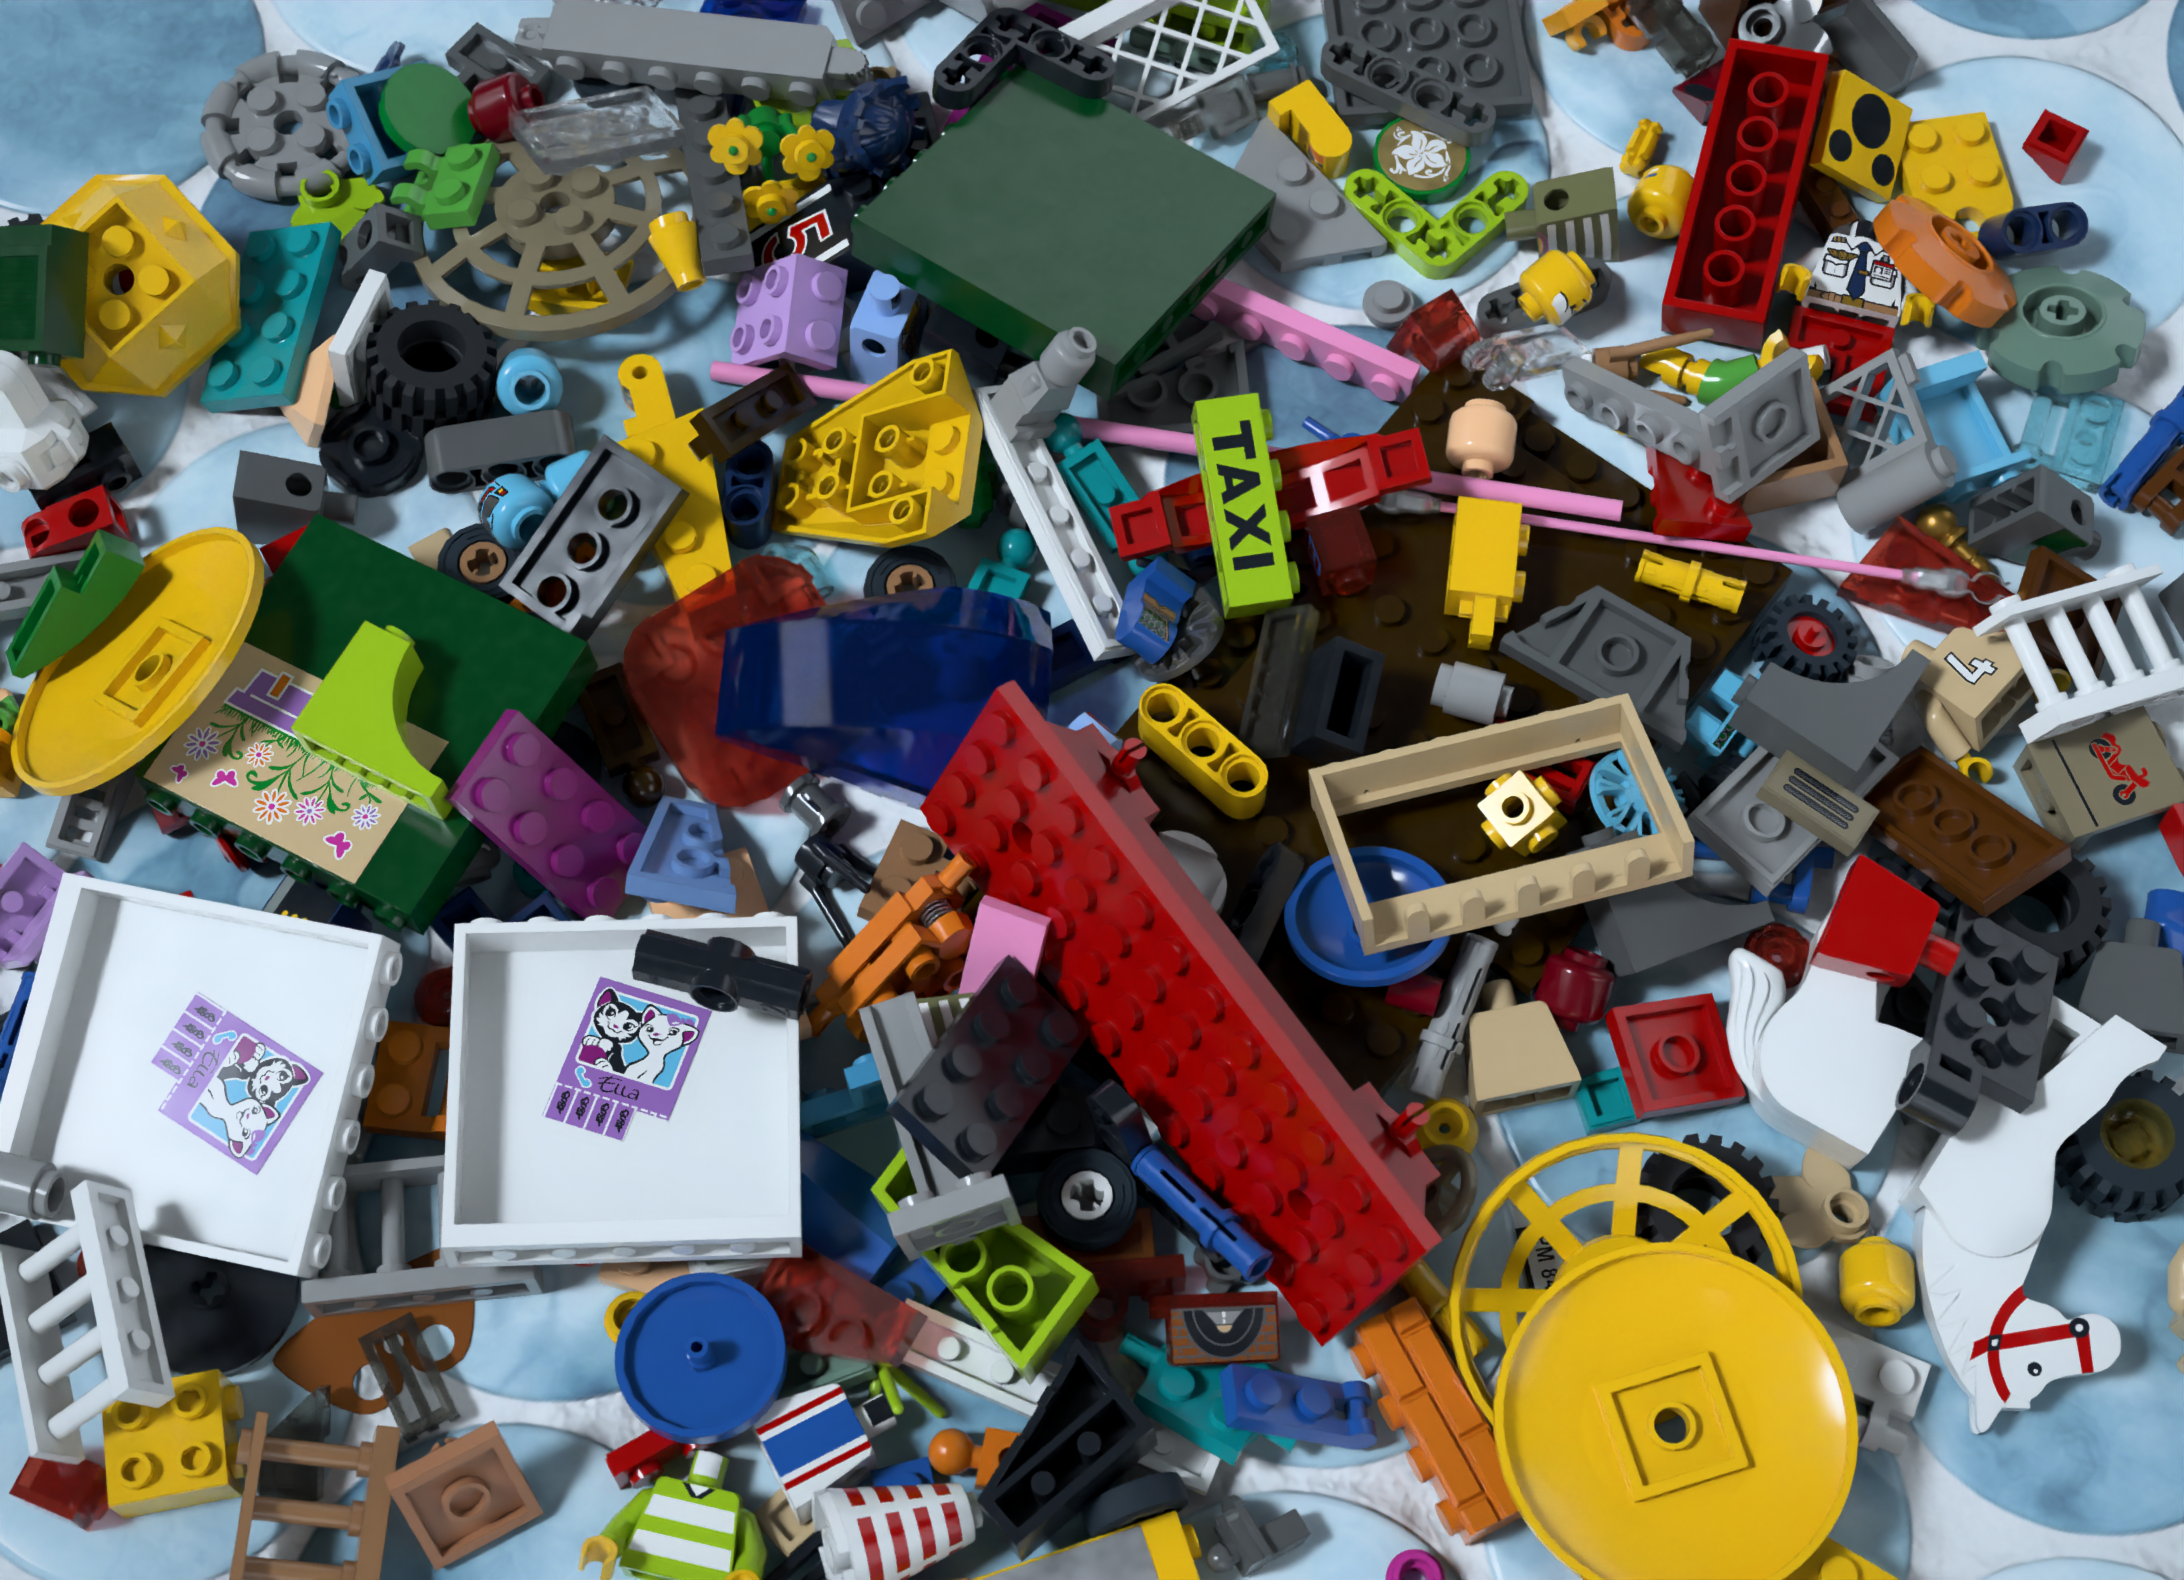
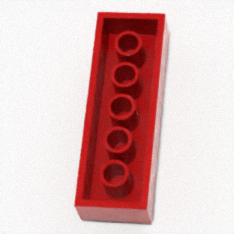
M1729 38L1662 302L1661 331L1682 334L1712 328L1715 332L1714 336L1707 340L1761 350L1775 295L1774 288L1779 278L1826 86L1829 54Z

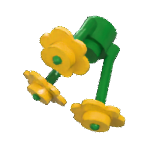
M770 106L753 108L747 116L741 114L737 118H731L726 125L715 124L709 129L707 135L709 143L713 146L710 151L711 159L716 163H724V167L731 174L741 175L746 172L749 165H758L762 162L763 184L761 187L751 186L747 188L743 193V200L746 204V215L749 217H759L766 224H777L784 216L794 215L797 212V204L795 202L799 198L796 187L792 185L779 186V183L774 180L772 156L781 151L785 157L782 162L783 169L789 174L797 173L799 178L805 182L816 180L821 174V168H829L834 163V156L830 152L835 145L832 133L825 129L816 131L809 124L802 125L797 130L790 113L781 114L777 109Z

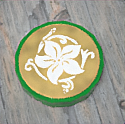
M1400 117L1389 122L1377 135L1372 153L1373 170L1384 175L1412 200H1426L1425 204H1432L1453 196L1465 183L1471 154L1469 147L1460 145Z

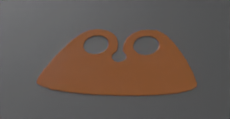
M439 1249L417 1257L406 1264L410 1265L412 1269L434 1267V1262L440 1259ZM474 1301L314 1318L284 1343L276 1352L272 1361L275 1367L286 1377L322 1400L356 1414H374L387 1408L396 1400L402 1390L404 1381L402 1366L394 1354L387 1353L384 1350V1339L391 1334L400 1335L404 1342L402 1352L408 1362L419 1371L441 1373L451 1369L464 1358L470 1346L474 1319ZM432 1325L446 1326L452 1331L454 1336V1347L451 1353L440 1360L426 1359L418 1349L419 1336L427 1327ZM368 1364L383 1366L388 1371L390 1377L387 1391L381 1397L374 1400L360 1398L353 1388L355 1374L360 1368Z

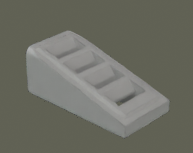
M137 762L123 773L111 779L110 782L107 781L92 788L106 792L103 802L84 797L86 791L61 796L45 847L100 862L136 778L133 774L141 763ZM79 807L100 812L97 822L76 817L75 815ZM70 827L92 832L90 843L67 837Z

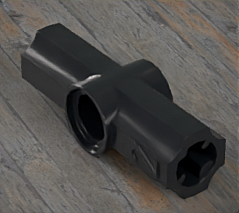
M647 929L645 934H641L635 950L632 967L634 980L689 993L695 1002L714 1011L733 1012L737 1010L738 1006L797 1021L806 1009L813 980L811 969L756 956L749 946L732 938L712 937L707 943L651 929Z

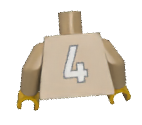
M1959 627L1953 629L1937 648L1917 639L1913 640L1905 648L1901 661L1906 658L1912 649L1931 660L1914 686V707L1929 736L1948 762L1955 761L1959 767L1957 770L1969 777L1968 770L1975 771L1982 782L1987 783L1993 775L1991 763L1981 757H1971L1968 751L1972 748L1980 752L2031 695H2033L2036 703L2039 702L2006 631H1998L1977 637L1974 630ZM2057 668L2049 670L2059 692H2065L2070 688L2071 677L2067 671Z

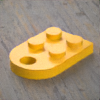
M1985 111L1911 121L1909 123L1897 170L1904 195L1916 197L1935 206L1951 219H1970L1979 228L1988 218L2013 210L2012 192ZM1977 231V232H1970L1972 235H1974V236L1978 239V232H1979V231Z

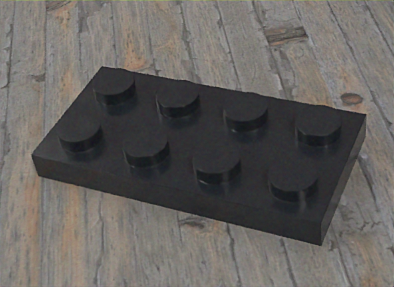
M1007 955L995 965L887 1107L886 1111L959 1180L974 1173L991 1172L1090 1032L1010 955Z

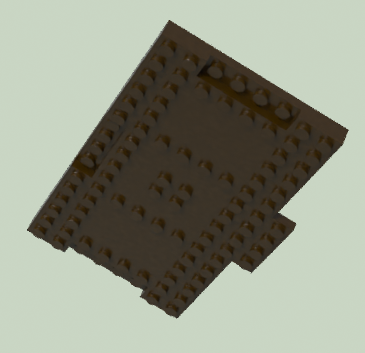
M1452 347L1377 432V434L1386 436L1419 427L1430 471L1463 476L1462 470L1451 465L1446 457L1450 418L1454 411L1463 407L1469 400L1491 399L1505 405L1506 411L1515 418L1517 422V435L1513 462L1506 470L1494 473L1490 480L1623 500L1620 521L1523 506L1522 513L1653 533L1652 523L1657 516L1656 507L1651 506L1650 502L1652 490L1533 413L1535 401ZM1406 489L1398 493L1422 496L1433 500L1432 510L1424 509V511L1396 507V511H1392L1371 504L1362 510H1348L1330 515L1331 521L1291 531V541L1284 542L1287 562H1296L1300 592L1293 594V600L1288 611L1225 619L1224 617V631L1215 648L1192 669L1167 682V684L1174 685L1182 690L1264 762L1268 771L1265 804L1258 814L1247 819H1236L1228 816L1151 750L1139 735L1138 708L1116 732V735L1122 739V747L1129 738L1141 740L1143 743L1139 748L1147 747V754L1139 762L1135 772L1144 790L1160 809L1149 825L1159 837V832L1171 830L1186 832L1207 842L1217 854V860L1223 868V873L1225 871L1227 880L1225 903L1219 917L1227 925L1257 862L1272 844L1282 842L1304 858L1301 874L1317 861L1330 855L1316 813L1311 806L1308 771L1323 765L1286 752L1309 653L1336 636H1340L1385 654L1363 754L1356 758L1364 757L1383 750L1397 749L1430 741L1437 737L1451 736L1488 726L1442 713V707L1430 704L1441 663L1454 666L1455 662L1459 661L1506 674L1504 685L1514 687L1506 719L1501 718L1508 722L1538 715L1545 711H1555L1589 703L1498 649L1505 634L1513 630L1516 634L1539 622L1541 615L1558 606L1570 605L1578 595L1598 585L1691 637V657L1688 666L1689 694L1686 704L1687 714L1784 592L1793 571L1780 562L1530 525L1526 556H1517L1516 570L1526 572L1522 603L1512 602L1506 623L1494 622L1493 637L1489 650L1468 648L1470 619L1444 614L1455 514L1439 512L1441 501L1457 503L1458 496ZM1387 495L1381 496L1382 502L1378 504L1385 507ZM1309 534L1321 564L1320 576L1317 575L1311 556L1313 558L1314 555L1312 542L1310 544L1311 556L1309 553ZM1698 539V540H1705V541H1712V542H1718V543H1725V544H1732V545H1739V546L1757 548L1756 546H1754L1753 544H1751V543L1748 542L1747 540H1745L1744 543H1743V542H1732V541H1720V540ZM1644 549L1691 564V561L1694 560L1702 563L1701 568L1726 577L1746 581L1747 584L1737 613L1734 614L1690 599L1689 603L1678 600L1680 595L1655 586L1635 582L1634 578ZM1316 556V557H1315V566H1316V569H1317V571H1318L1319 561H1318L1317 556ZM1157 712L1150 716L1155 721L1163 723L1175 718L1168 712ZM1648 736L1656 753L1662 744ZM1197 746L1190 750L1191 753L1199 757H1207L1215 753L1213 749L1207 746ZM1618 749L1585 756L1584 758L1597 764L1602 758ZM1614 762L1613 764L1623 773L1619 762ZM1556 764L1548 765V767L1574 779L1578 776ZM1496 779L1337 816L1348 849L1376 846L1407 852L1430 865L1442 877L1446 885L1566 856L1565 854L1585 847L1582 836L1606 828L1593 807L1589 791L1590 780H1588L1572 815L1557 809L1567 821L1565 825L1557 830V837L1542 850L1536 853L1530 852L1525 857L1509 845L1503 850L1499 849L1481 827V824L1487 820V817L1477 805L1487 797L1484 792ZM1244 780L1234 781L1230 784L1233 789L1239 792H1248L1255 788L1252 783ZM1603 795L1609 810L1616 809L1613 796ZM1524 804L1515 809L1508 817L1516 818L1521 815ZM1624 817L1621 824L1626 827L1629 819ZM1642 820V835H1651L1647 824ZM981 890L961 911L968 914L973 926L975 925L979 903L984 897ZM1583 903L1519 918L1518 923L1512 928L1509 936L1500 935L1493 926L1465 932L1474 933L1496 942L1499 947L1489 968L1504 979L1510 980L1512 985L1530 997L1542 977L1547 958L1554 953H1564L1566 946H1570L1588 923L1589 918ZM1283 909L1257 963L1258 968L1351 1089L1355 1091L1370 1082L1381 1098H1383L1419 1053L1423 1043L1419 1040L1423 1029L1428 1030L1433 1017L1384 1004L1389 985L1379 987L1348 986L1330 981L1313 972L1296 956L1289 944ZM1465 932L1451 935L1442 954L1433 964L1420 972L1443 979L1436 1009L1458 956ZM1039 969L1036 981L1062 1005L1057 992ZM1065 1008L1076 1019L1073 1013ZM1088 1035L1070 1061L1100 1084H1103L1110 1078L1127 1092L1123 1080L1105 1056L1095 1049ZM1131 1097L1139 1107L1142 1115L1154 1123L1140 1103Z

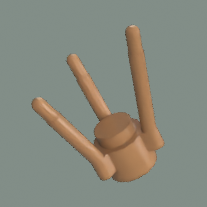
M1706 328L1682 334L1667 335L1626 346L1593 348L1592 363L1627 380H1637L1638 355L1712 338L1715 332L1712 328ZM1651 390L1683 406L1688 402L1687 397L1683 395Z

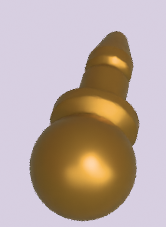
M1931 504L1919 512L1915 522L1917 534L1924 542L1938 545V553L1941 556L1951 550L1952 555L1963 566H1967L1968 571L1973 576L1983 571L1994 573L1989 561L1984 556H1980L1978 550L1967 546L1968 540H1964L1963 537L1968 532V529L1965 526H1958L1957 516L1950 507L1943 504ZM1986 574L1979 577V579L1991 584L1995 582L1996 576Z

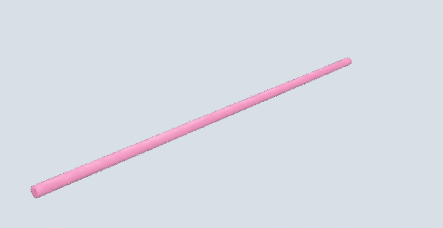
M714 360L710 369V379L712 381L747 386L770 373L773 369ZM796 373L814 397L847 401L871 386V384ZM1074 416L1082 427V438L1095 440L1098 438L1104 442L1197 456L1194 434ZM1267 446V447H1268V452H1272V451H1276V450H1280V449H1285V448ZM1430 471L1432 483L1410 488L1458 497L1464 496L1522 503L1523 507L1620 521L1623 500Z

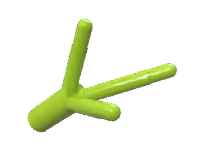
M868 1319L863 1321L862 1324L878 1372V1377L870 1380L868 1400L880 1395L883 1386L893 1413L896 1415L902 1414L904 1406L897 1390L896 1382L937 1418H944L946 1415L945 1408L895 1366L891 1358L883 1355L886 1343L877 1320Z

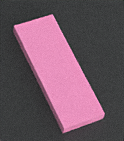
M985 895L979 903L958 994L975 993L995 965L1007 955H1010L1036 980L1051 918Z

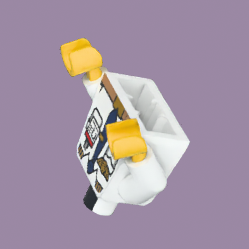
M1866 220L1855 222L1851 226L1849 236L1839 233L1831 234L1824 248H1812L1795 263L1785 264L1774 288V291L1777 293L1780 290H1786L1789 293L1795 294L1797 296L1796 300L1801 302L1799 306L1892 328L1896 327L1900 313L1902 315L1900 324L1903 326H1908L1910 321H1919L1926 328H1931L1936 306L1924 294L1919 293L1918 289L1896 268L1892 258L1879 244L1874 232L1873 222Z

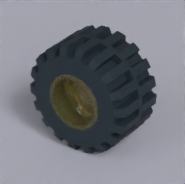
M2145 1069L2144 1071L2137 1072L2134 1076H2127L2117 1086L2107 1104L2072 1133L2061 1144L2056 1153L2055 1166L2061 1165L2062 1168L2055 1177L2060 1188L2071 1184L2076 1192L2069 1199L2078 1206L2087 1199L2094 1204L2090 1214L2101 1219L2109 1211L2115 1212L2114 1222L2127 1223L2134 1215L2137 1216L2139 1222L2151 1219L2158 1211L2163 1213L2184 1194V1093L2181 1096L2176 1094L2172 1090L2176 1082L2166 1076L2160 1082L2152 1080V1070Z

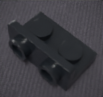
M111 422L88 433L87 452L65 479L47 490L29 489L41 511L47 506L103 485L110 494H117L125 490L132 482L143 477L132 455Z

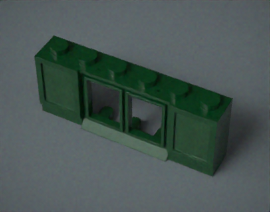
M53 224L0 226V350L10 352L21 360H28L29 366L43 368H61V359H84L89 233Z

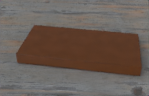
M1919 746L1900 758L1894 768L1863 798V800L1880 810L1867 833L1983 917H1987L2072 861L2069 845L1923 746Z

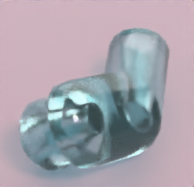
M785 542L771 543L764 548L761 560L765 568L775 575L800 580L812 601H821L833 593L834 586L816 553L811 548Z

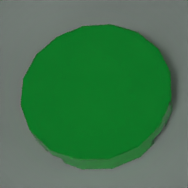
M427 63L405 65L386 81L382 89L381 100L379 101V116L385 132L399 148L407 153L413 149H425L439 157H444L448 147L469 144L476 131L470 122L467 110L468 101L472 96L470 91L458 77L444 68Z

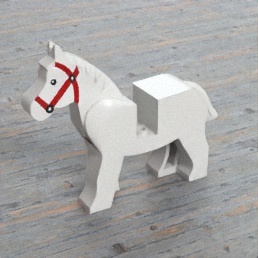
M1831 909L1810 941L1804 975L1795 995L1786 1003V984L1783 973L1778 968L1746 949L1736 948L1731 952L1728 959L1731 995L1726 1035L1734 1067L1745 1084L1748 1099L1758 1116L1773 1129L1807 1148H1812L1841 1164L1845 1169L1850 1170L1870 1153L1896 1112L1895 1099L1898 1089L1906 1076L1911 1050L1923 1038L1878 1022L1881 1007L1891 986L1818 968L1809 964L1830 916ZM1935 921L1931 932L1945 938L1947 928ZM2052 995L2034 1102L2019 1114L1979 1092L1976 1106L1967 1123L1953 1137L1940 1134L1898 1201L1914 1221L1912 1235L1913 1261L1920 1302L1931 1335L1943 1362L1957 1384L1969 1396V1425L1974 1435L1988 1430L2000 1411H2024L2030 1409L2031 1399L2040 1394L2049 1382L2062 1378L2088 1376L2103 1371L2115 1362L2121 1352L2120 1333L2117 1326L2110 1319L2098 1314H2084L2068 1320L2057 1309L2027 1298L2023 1293V1284L2051 1215L2055 1157L2059 1147L2072 1133L2107 1104L2117 1086L2127 1076L2144 1071L2156 1063L2167 1046L2117 1015L2101 1025Z

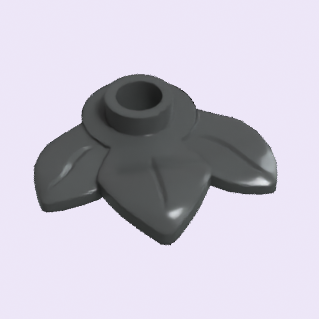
M1778 0L1774 4H1757L1749 8L1739 22L1738 32L1741 40L1829 54V57L1833 54L1834 50L1828 34L1813 21L1821 9L1823 0ZM1765 22L1773 24V29L1769 35L1765 37L1756 35V30L1760 24Z

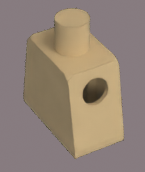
M1508 979L1494 980L1484 984L1480 991L1484 1011L1470 1015L1463 1034L1469 1108L1475 1117L1574 1098L1581 1083V1076L1547 1004L1544 1001H1534L1517 1005L1512 983Z

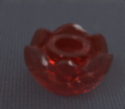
M1774 923L1750 933L1743 949L1754 953L1778 968L1783 973L1787 990L1797 986L1802 980L1808 960L1810 943L1798 930L1782 923ZM1778 955L1781 958V961L1775 962L1772 959V956Z
M453 963L433 967L421 977L415 988V1008L418 1016L425 1023L432 1024L433 1026L450 1027L452 997L445 999L443 996L448 991L452 992Z

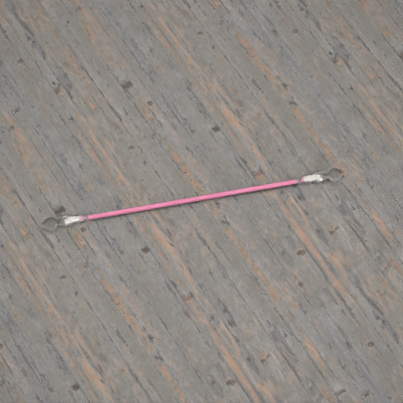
M1407 489L1381 496L1382 502L1375 503L1378 511L1392 515L1404 512L1420 515L1429 513L1439 514V512L1455 514L1457 503L1443 502L1441 498H1434L1427 493L1409 491ZM1367 506L1360 507V508H1356V509H1352V510H1362V509L1366 508ZM1521 513V524L1900 580V583L1909 584L1916 589L1935 591L1942 597L1956 599L1965 597L1966 593H1970L1976 601L1986 605L1996 603L2001 597H2006L1998 594L1990 601H1979L1975 597L1974 592L1967 589L1969 580L1974 582L1983 575L1991 574L1998 578L2001 585H2011L2010 582L2003 583L1999 576L1989 571L1980 572L1970 579L1968 573L1954 567L1946 566L1940 569L1903 567L1900 570L1685 537L1653 535L1651 532Z

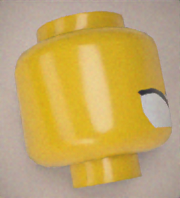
M1552 249L1520 274L1519 285L1523 294L1517 298V301L1528 317L1535 323L1543 318L1546 322L1559 326L1590 303L1593 295L1591 285L1595 283V278L1586 263L1574 251L1570 250L1565 254L1560 250Z

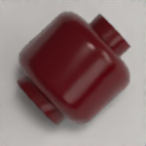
M508 72L480 81L474 87L467 105L468 116L478 134L485 136L494 143H501L533 134L540 126L541 112L545 109V100L540 88L536 84L531 83L527 77L518 72Z
M1566 946L1564 953H1554L1547 958L1534 998L1535 1001H1544L1547 1004L1558 1028L1578 1032L1580 1024L1595 1025L1602 1021L1616 984V978L1606 968L1608 964L1606 958L1578 947Z

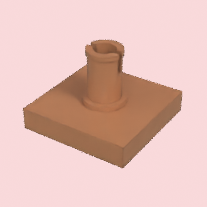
M494 1420L460 1438H445L446 1445L443 1447L437 1442L426 1456L384 1477L391 1496L436 1571L544 1514L535 1493Z

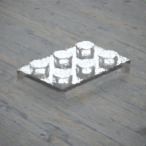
M648 85L508 113L509 131L544 175H567L575 169L597 164L604 166L615 165L621 162L622 159L641 155L659 156L665 154L670 149L686 146L685 127Z

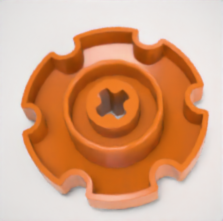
M1899 195L1895 200L1891 199L1874 218L1873 228L1877 240L1892 258L1896 268L1936 305H1940L1958 319L1977 327L1991 328L2006 312L2016 305L2017 296L2014 286L2008 275L1995 261V257L1966 228L1942 213L1935 206L1913 196Z

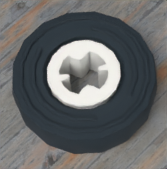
M1095 1148L1073 1149L1055 1158L1042 1173L1036 1190L1038 1218L1047 1234L1063 1247L1080 1252L1100 1251L1119 1242L1133 1226L1139 1205L1137 1183L1128 1167L1113 1154ZM1081 1189H1093L1095 1199L1102 1200V1204L1099 1206L1094 1202L1093 1211L1080 1210V1202L1072 1199V1196L1076 1194L1078 1197H1081Z

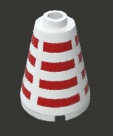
M960 1483L828 1488L815 1491L811 1495L815 1532L821 1531L823 1546L818 1547L827 1580H906L974 1542L975 1528L983 1526L982 1512L977 1502L976 1494L973 1491L965 1493Z

